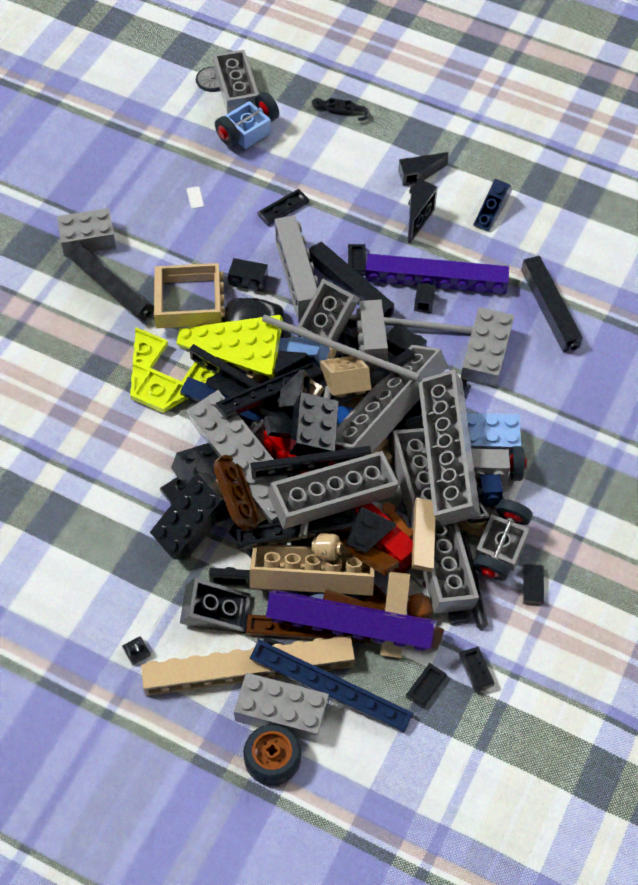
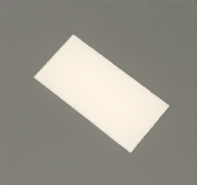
M200 187L187 188L191 208L203 207Z

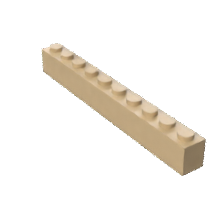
M338 635L332 639L317 638L310 642L296 641L288 645H272L325 671L354 667L355 658L351 636ZM254 647L251 650L244 651L235 649L230 651V653L221 654L214 652L208 656L201 657L199 655H192L186 659L171 658L164 662L149 661L141 665L145 696L243 683L246 673L269 679L285 676L250 660L249 658Z

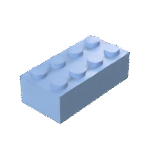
M467 413L471 449L509 450L510 457L512 447L521 446L520 415Z

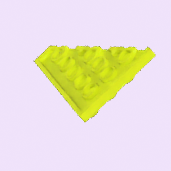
M281 315L270 316L283 321ZM263 317L180 328L176 343L179 348L190 350V347L195 344L226 364L228 362L243 370L253 371L258 375L263 374L272 379L275 376L274 369L277 362L281 329L262 322Z

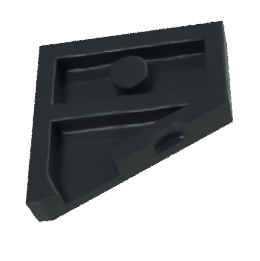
M361 507L345 545L364 554L395 528L397 523Z

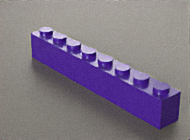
M368 253L365 279L374 283L380 282L417 286L418 283L436 285L435 288L507 294L509 266Z
M273 590L269 593L266 617L272 618V622L284 623V621L292 622L291 625L304 627V625L312 626L311 629L317 631L329 629L332 630L333 634L344 635L345 632L352 634V637L358 639L370 637L373 638L374 642L385 643L386 640L393 642V645L399 647L411 645L419 651H426L432 647L436 626L435 620Z

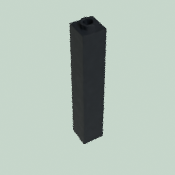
M322 241L309 249V262H312L313 266L332 283L359 297V301L382 300L383 316L390 318L394 315L395 303Z
M78 242L67 255L68 258L134 316L145 321L152 315L154 305L89 248Z
M540 255L524 259L521 272L562 352L577 350L580 348L583 337Z

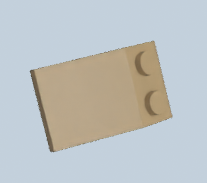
M348 356L320 361L328 389L333 396L345 397L347 393L364 394L366 390H371L369 367L361 359Z

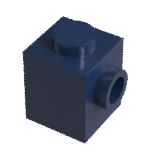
M480 475L477 494L483 506L498 505L500 500H502L503 488L500 475Z

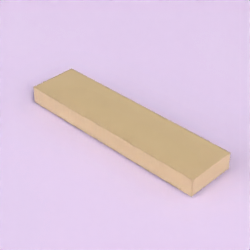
M416 498L414 503L412 569L432 572L434 569L435 547L433 504L430 500Z
M389 572L385 611L406 615L410 574ZM385 640V643L381 645V655L401 658L402 647L395 646L393 642Z

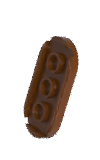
M223 455L214 462V472L234 523L244 531H251L258 526L259 512L243 469L238 463L235 464L232 461L234 459L231 456Z

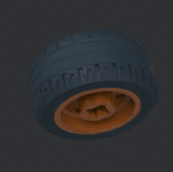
M269 724L259 727L249 735L245 742L243 751L245 767L253 779L264 785L275 786L289 781L297 773L301 763V746L298 738L291 730L281 725Z

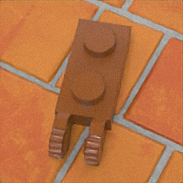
M392 502L383 504L382 510L392 522L397 523V526L413 540V529L407 527L403 516H398L395 505Z

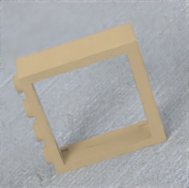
M219 263L155 266L154 318L156 329L222 323L221 318L225 317L224 306L221 307V305H224V294L220 293H224L223 282H220L223 281V271L219 272ZM214 280L215 309L163 312V283Z

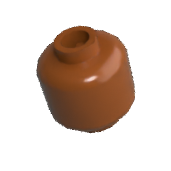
M424 593L408 596L407 615L425 619L431 617L434 612L430 597L424 595Z

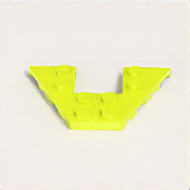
M136 327L130 389L132 400L165 413L189 399L180 395L187 377L206 383L207 378L216 375L196 362L193 363L182 381L152 369L168 346V340Z

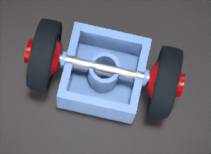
M262 92L255 97V105L249 101L227 115L218 118L214 123L216 132L225 145L233 146L238 142L246 149L271 134V122L279 117V108L269 93Z

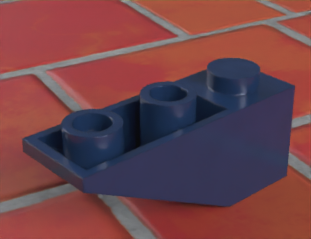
M494 179L473 226L488 232L490 231L512 192L510 184Z

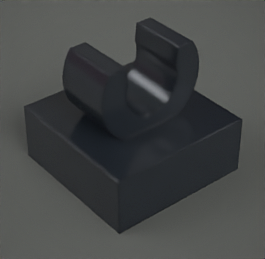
M141 636L122 645L131 665L151 656Z

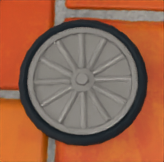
M214 66L203 68L197 73L195 80L199 88L208 92L220 91Z

